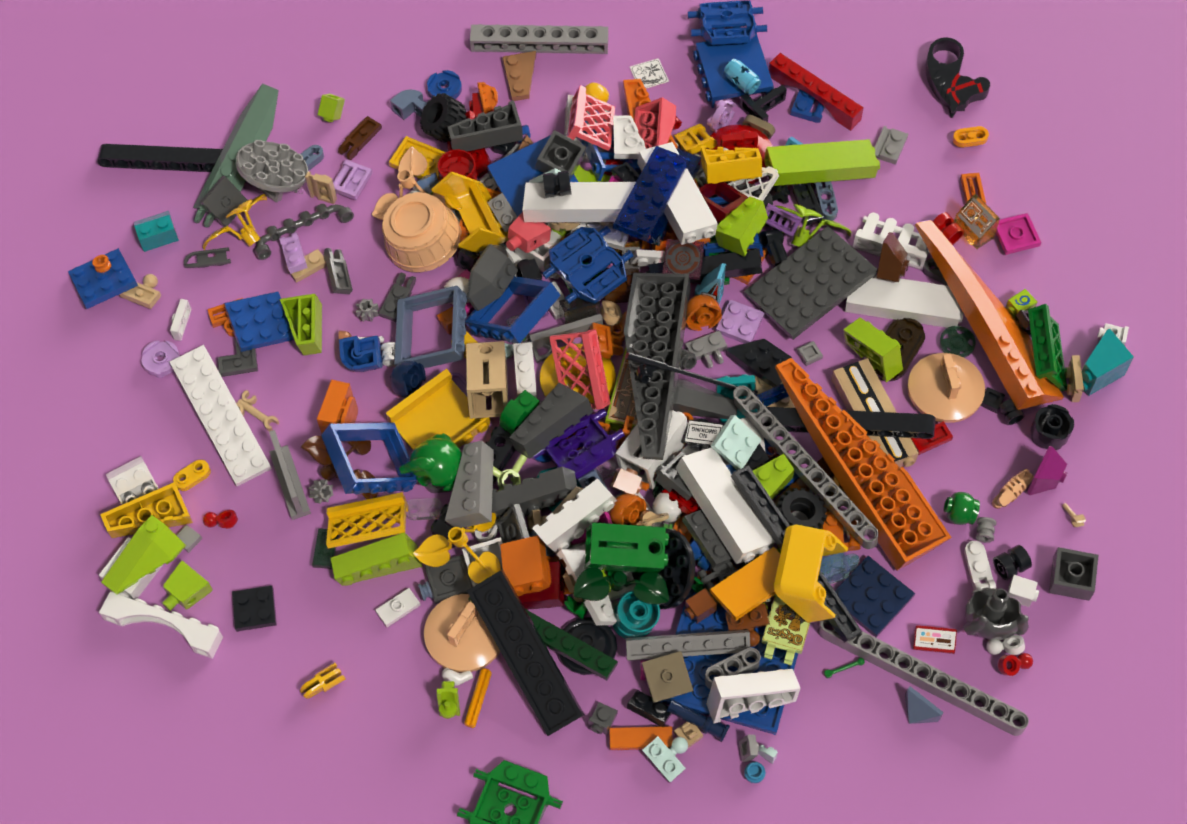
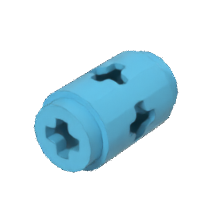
M731 60L724 69L726 77L744 93L753 94L761 84L759 76L740 60Z

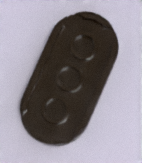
M897 319L890 324L885 332L887 336L899 342L903 371L889 381L898 380L906 373L924 344L925 333L923 326L915 319ZM875 369L874 371L878 378L883 380L884 375L878 369Z

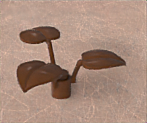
M313 436L306 440L301 448L307 451L318 463L324 465L320 469L322 477L326 480H331L336 476L338 479L339 477L322 436ZM370 440L347 441L352 446L346 452L347 456L355 449L360 455H366L371 450ZM358 469L353 470L356 479L375 478L369 471L364 470L360 472ZM361 493L366 499L377 498L378 493Z

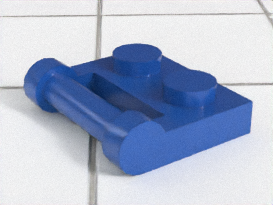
M800 89L790 115L820 123L824 106L819 102L816 111L811 113L815 98Z

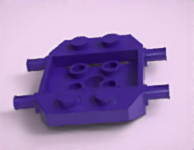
M601 409L595 414L583 416L578 424L575 426L571 425L564 430L562 436L559 438L555 437L549 441L550 444L534 455L533 458L536 459L545 453L555 463L557 468L565 467L575 471V477L578 479L614 457L616 452L615 441L625 435L621 429L612 435L606 433L598 420L607 416L606 411ZM576 432V435L572 436L569 439H565Z

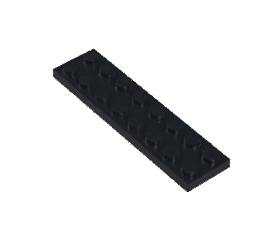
M500 570L467 590L547 736L584 716L585 714L504 570Z

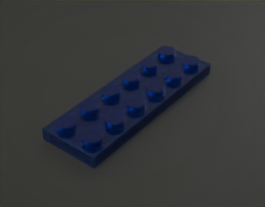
M656 146L618 214L613 228L648 242L687 169L690 158Z

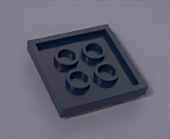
M867 556L835 590L853 619L875 638L915 596L911 589L870 556Z

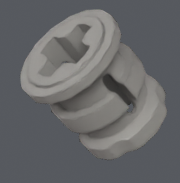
M989 517L978 518L976 521L978 524L976 540L984 543L994 541L993 534L995 533L994 526H996V520Z

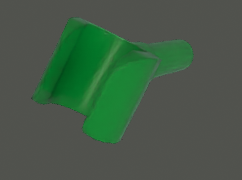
M694 577L696 583L692 585V589L698 593L706 587H703V582L700 579Z

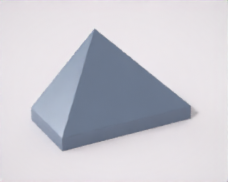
M911 686L907 689L905 701L909 724L939 722L944 712Z

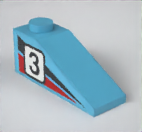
M720 264L703 277L701 284L696 286L695 295H710L720 304L724 292L726 264Z

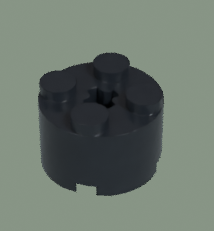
M1051 404L1039 409L1030 429L1032 441L1046 449L1049 446H1052L1055 450L1061 449L1067 443L1073 431L1074 419L1070 416L1069 411L1060 405Z

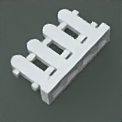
M873 212L868 217L864 216L863 222L865 225L863 230H857L853 248L881 256L883 241L889 232H895L900 234L898 241L908 253L907 260H910L909 266L923 270L929 251L926 250L927 246L921 235L914 232L912 224H905L901 228L896 226L897 221L893 218H888L886 222L879 221L877 213ZM876 226L883 228L880 235L874 233ZM911 238L917 239L915 246L909 245Z

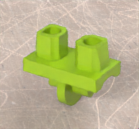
M443 681L442 688L437 689L439 716L447 719L455 715L460 716L458 688H455L454 681Z

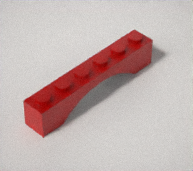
M779 53L769 63L771 79L780 85L796 87L810 94L831 113L839 124L851 131L861 121L863 106L782 53Z

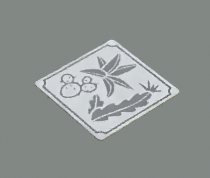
M658 58L630 66L634 78L641 79L645 88L669 82Z

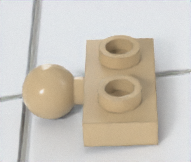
M147 274L143 278V285L137 283V287L119 294L120 297L152 309L161 297L160 291L152 289L158 284V279L153 274Z

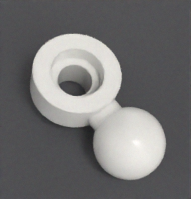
M1013 635L1004 639L1003 642L998 639L989 640L986 648L992 655H997L1002 650H1005L1010 655H1018L1025 650V642L1022 636Z

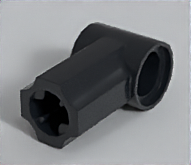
M773 229L761 232L759 236L762 247L767 248L773 266L776 267L782 261L787 260L788 256L783 246L784 236L782 231Z

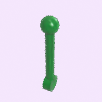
M858 658L857 661L832 671L827 669L824 672V676L831 678L835 673L856 665L862 666L865 660Z

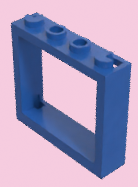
M514 276L500 298L479 311L474 310L465 320V324L470 329L469 332L474 336L520 344L561 295L552 282ZM513 294L535 297L510 327L489 323Z
M395 423L329 424L321 435L345 494L408 492L418 482L416 475L412 472L407 474L399 472L400 466L409 462L410 457ZM383 440L399 477L356 479L341 441Z

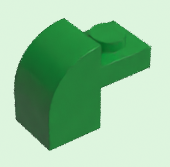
M524 390L515 400L511 399L505 406L500 416V427L512 435L540 404V401Z

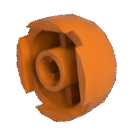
M705 294L691 298L687 303L686 312L688 327L692 330L702 331L701 327L708 326V329L717 325L722 319V311L717 300Z
M626 493L618 496L614 507L609 511L612 523L636 525L640 521L641 513L646 511L645 500L634 494Z

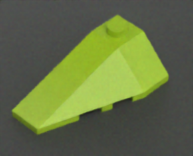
M151 515L136 531L101 583L117 595L137 583L143 576L148 573H154L155 569L165 563L172 562L186 545L164 523Z

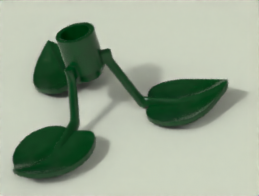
M588 568L579 575L573 593L575 598L600 601L608 595L610 586L613 591H621L624 586L628 587L629 585L637 584L633 589V594L639 601L653 605H660L669 601L666 582L661 575L655 572L644 573L640 581L635 579L627 582V576L622 571L613 572L609 579L608 576L603 577V573L599 568Z

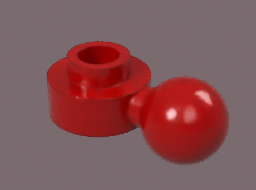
M226 510L219 515L214 512H208L203 517L204 525L209 528L219 524L221 528L229 529L234 527L238 521L234 510Z
M1021 653L1018 657L1003 655L998 661L999 671L1007 676L1016 675L1020 668L1029 669L1033 665V658L1028 653Z

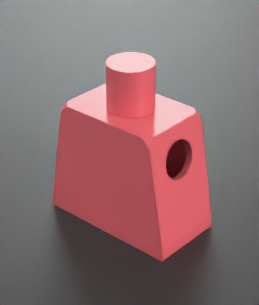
M522 212L508 228L506 246L510 251L520 248L525 253H529L550 241L551 228L543 222H524Z

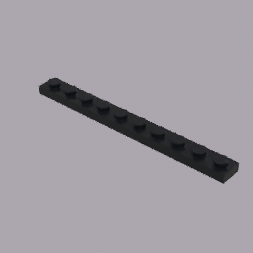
M749 465L733 472L731 478L781 550L786 528L790 525ZM820 570L817 582L826 591L824 605L836 614L835 618L828 620L845 643L860 635L862 630Z

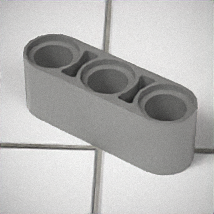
M750 647L710 666L706 670L705 685L711 689L713 683L709 678L711 675H717L718 677L731 676L742 673L749 674L756 671L760 664V652ZM753 657L756 661L749 663L746 661V658ZM735 666L738 670L731 672L727 668Z

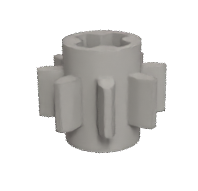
M362 299L360 304H356L357 317L361 316L363 322L365 320L372 322L375 316H379L377 311L379 309L378 304H373L372 299Z
M324 479L320 481L314 480V484L309 487V498H315V503H328V499L333 496V485H328V481Z

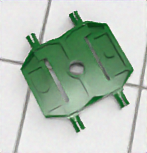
M504 760L490 773L478 769L475 770L473 777L485 781V786L474 812L459 808L457 817L468 820L470 824H539L546 807L550 805L561 809L563 801L550 795L548 777L546 775ZM499 783H501L514 789L520 790L522 792L536 796L538 798L537 800H535L530 797L500 787L498 785ZM514 806L517 810L514 815L508 816L504 812L505 808Z

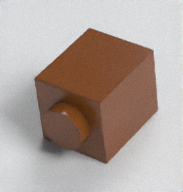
M704 588L685 601L684 611L690 620L693 619L698 624L717 611V602L708 590Z

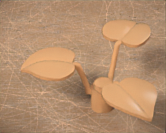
M413 146L404 154L398 167L397 177L400 181L398 185L399 198L403 197V188L411 189L415 186L420 192L426 193L417 184L414 176L423 174L427 169L428 163L426 158ZM433 192L432 195L448 207L444 196ZM393 193L383 195L376 203L375 209L372 212L373 217L383 220L388 207L398 199V196Z

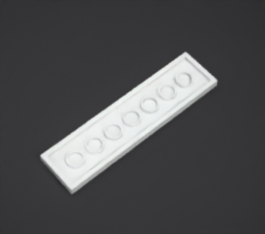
M202 345L170 361L175 374L236 486L271 470L272 468L205 346Z

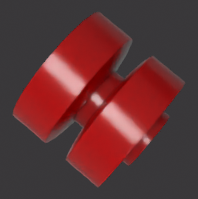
M454 149L440 157L438 161L440 181L451 171L478 181L475 159L469 152Z

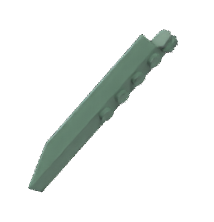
M262 83L241 113L193 207L199 209L195 215L194 222L200 223L206 212L208 215L204 226L210 227L215 218L200 201L222 176H226L241 192L246 180L237 171L235 164L237 153L243 146L253 143L255 140L267 141L273 129L279 90Z

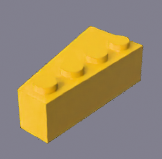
M175 482L100 514L111 538L135 534L151 515L164 523L168 528L193 523Z

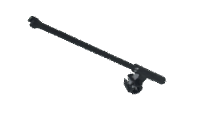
M626 352L625 359L641 363L636 373L638 380L642 383H648L657 368L673 371L733 390L738 387L632 352ZM751 390L754 393V395L758 397V391Z

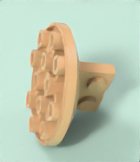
M936 353L924 357L913 367L908 379V394L915 408L922 414L935 416V421L953 423L969 418L979 409L985 395V383L980 371L969 360L956 354Z
M469 594L454 595L441 601L430 612L424 627L426 648L434 661L443 668H449L461 673L465 671L473 672L486 667L500 653L474 603L468 600Z

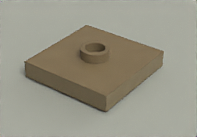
M681 651L641 663L653 703L693 692Z

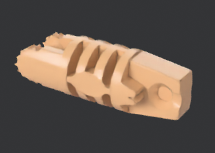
M1024 469L1013 476L1000 489V493L992 500L994 508L1006 507L1028 487L1034 478L1028 469Z

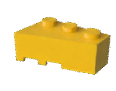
M701 146V166L708 184L762 177V157L758 148L735 147L734 151L724 150V147L711 150L706 149V146Z

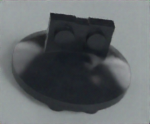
M666 528V533L669 534L668 545H665L668 563L667 566H664L663 570L657 573L665 580L669 595V601L659 605L660 609L664 610L672 609L681 604L688 596L692 585L696 583L694 580L695 559L688 540L680 532ZM648 547L649 551L654 554V550ZM633 572L632 576L634 580L640 581L644 573Z

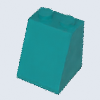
M1111 329L1105 332L1082 369L1084 386L1082 391L1088 396L1125 376L1134 358Z

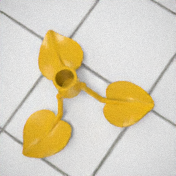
M262 194L254 200L250 199L243 202L226 216V218L234 214L238 216L244 226L240 230L241 234L227 225L210 235L204 242L203 249L205 250L210 240L228 231L235 234L240 240L244 239L248 246L257 242L260 237L255 231L248 211L255 203L267 200L266 195ZM240 212L245 213L249 225L245 223L244 219L240 215Z
M492 513V522L467 527L470 529H465L464 527L451 528L448 532V540L442 535H432L413 554L420 562L427 566L440 567L449 561L450 553L448 550L452 549V544L459 548L464 546L475 559L468 567V575L473 582L479 584L501 570L500 561L495 554L488 551L483 552L478 558L467 545L468 536L466 533H473L476 529L480 532L488 531L495 524L496 514Z

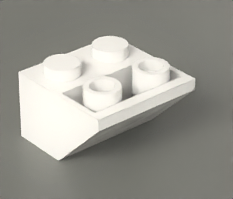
M141 456L106 474L122 505L159 489Z

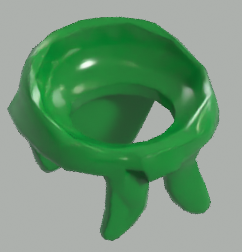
M567 596L568 601L564 602L566 607L580 619H583L588 611L584 604L586 600L584 599L580 603Z

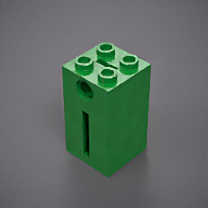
M591 523L586 528L584 569L599 568L600 570L640 573L660 572L668 563L665 545H668L669 534L666 533V527ZM648 547L654 550V554L649 551Z

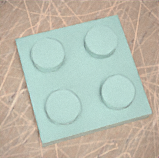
M731 415L711 447L736 470H740L745 466L762 439L737 416Z

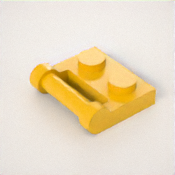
M697 124L674 135L675 141L688 157L700 152L701 146L713 149L717 145L716 140L709 136L702 124ZM696 135L701 136L703 140L700 141Z

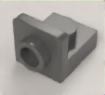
M599 702L592 717L588 720V726L597 734L604 733L607 735L618 714V710Z

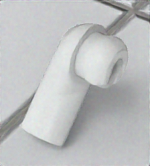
M445 668L442 671L443 679L445 681H454L455 686L473 679L471 671L458 673L449 668Z

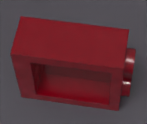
M726 182L717 184L706 183L699 188L718 224L748 198ZM716 194L730 204L722 208L710 200L709 197Z

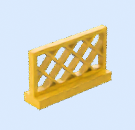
M400 492L327 508L329 519L326 545L328 549L405 533L406 512H408L409 506L404 493ZM386 518L390 519L386 524L382 523ZM367 522L371 523L367 528L362 527ZM396 522L400 524L398 527L391 528ZM348 526L352 527V528H351L349 531H347V532H344V531H343V530H345ZM376 527L380 528L378 531L371 532ZM357 531L361 532L358 535L352 536ZM337 535H341L339 539L333 540Z

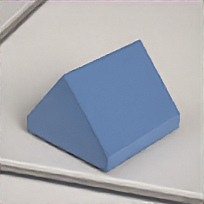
M436 173L426 175L417 181V184L428 193H432L431 189L438 183Z

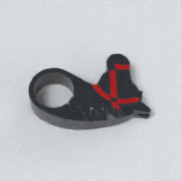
M943 37L935 40L930 45L926 61V76L932 91L940 102L948 107L950 117L953 118L957 111H965L968 104L984 100L989 93L990 81L985 77L972 79L968 76H961L959 73L964 57L963 46L953 38ZM946 50L954 53L958 59L946 65V63H939L933 55L938 51Z

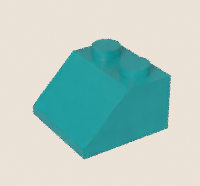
M169 211L134 222V227L144 252L179 241Z

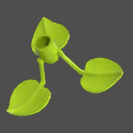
M797 204L793 206L800 213L775 205L801 218L805 216L802 227L799 228L798 226L791 244L795 246H803L808 240L813 238L823 225L839 227L845 230L849 236L852 234L851 230L844 225L822 219L814 231L809 234L810 231L805 229L809 216L822 218L821 214Z

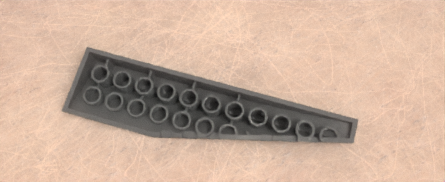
M633 273L624 326L627 352L665 362L667 365L676 368L680 367L687 303L691 290L689 274ZM628 360L643 459L663 460L679 373L656 368L652 379L648 383H642L638 380L636 373L641 363Z

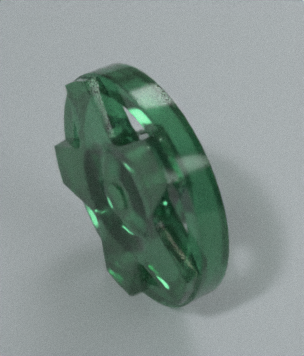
M962 326L948 327L940 337V347L944 353L956 354L964 358L971 355L976 345L973 333ZM948 333L949 338L943 339L944 336ZM970 339L972 341V346L968 343Z

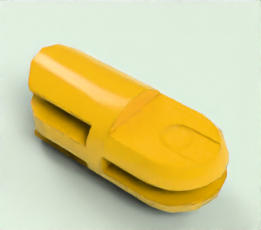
M331 664L315 674L313 679L303 684L300 688V692L304 693L303 697L309 699L322 691H328L346 680L344 675H341V670L339 668L336 669L337 664Z

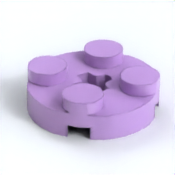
M729 99L718 102L717 110L707 121L711 131L716 133L718 129L729 125L735 114L732 110L733 106L736 107L734 102Z
M158 340L151 342L144 348L141 361L144 369L149 374L155 375L157 378H163L174 371L170 361L180 357V354L172 342H160ZM165 355L162 361H158V356L163 357Z

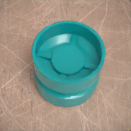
M630 591L621 598L614 609L617 622L613 625V628L624 639L646 637L659 620L660 607L659 605L646 604L639 601L633 594V591Z

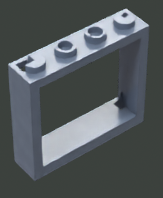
M456 285L398 300L395 366L403 361H415L421 363L424 368L464 360L466 349L464 344V336L466 335L465 319L467 317L465 310L467 295ZM453 302L452 348L411 358L413 312Z

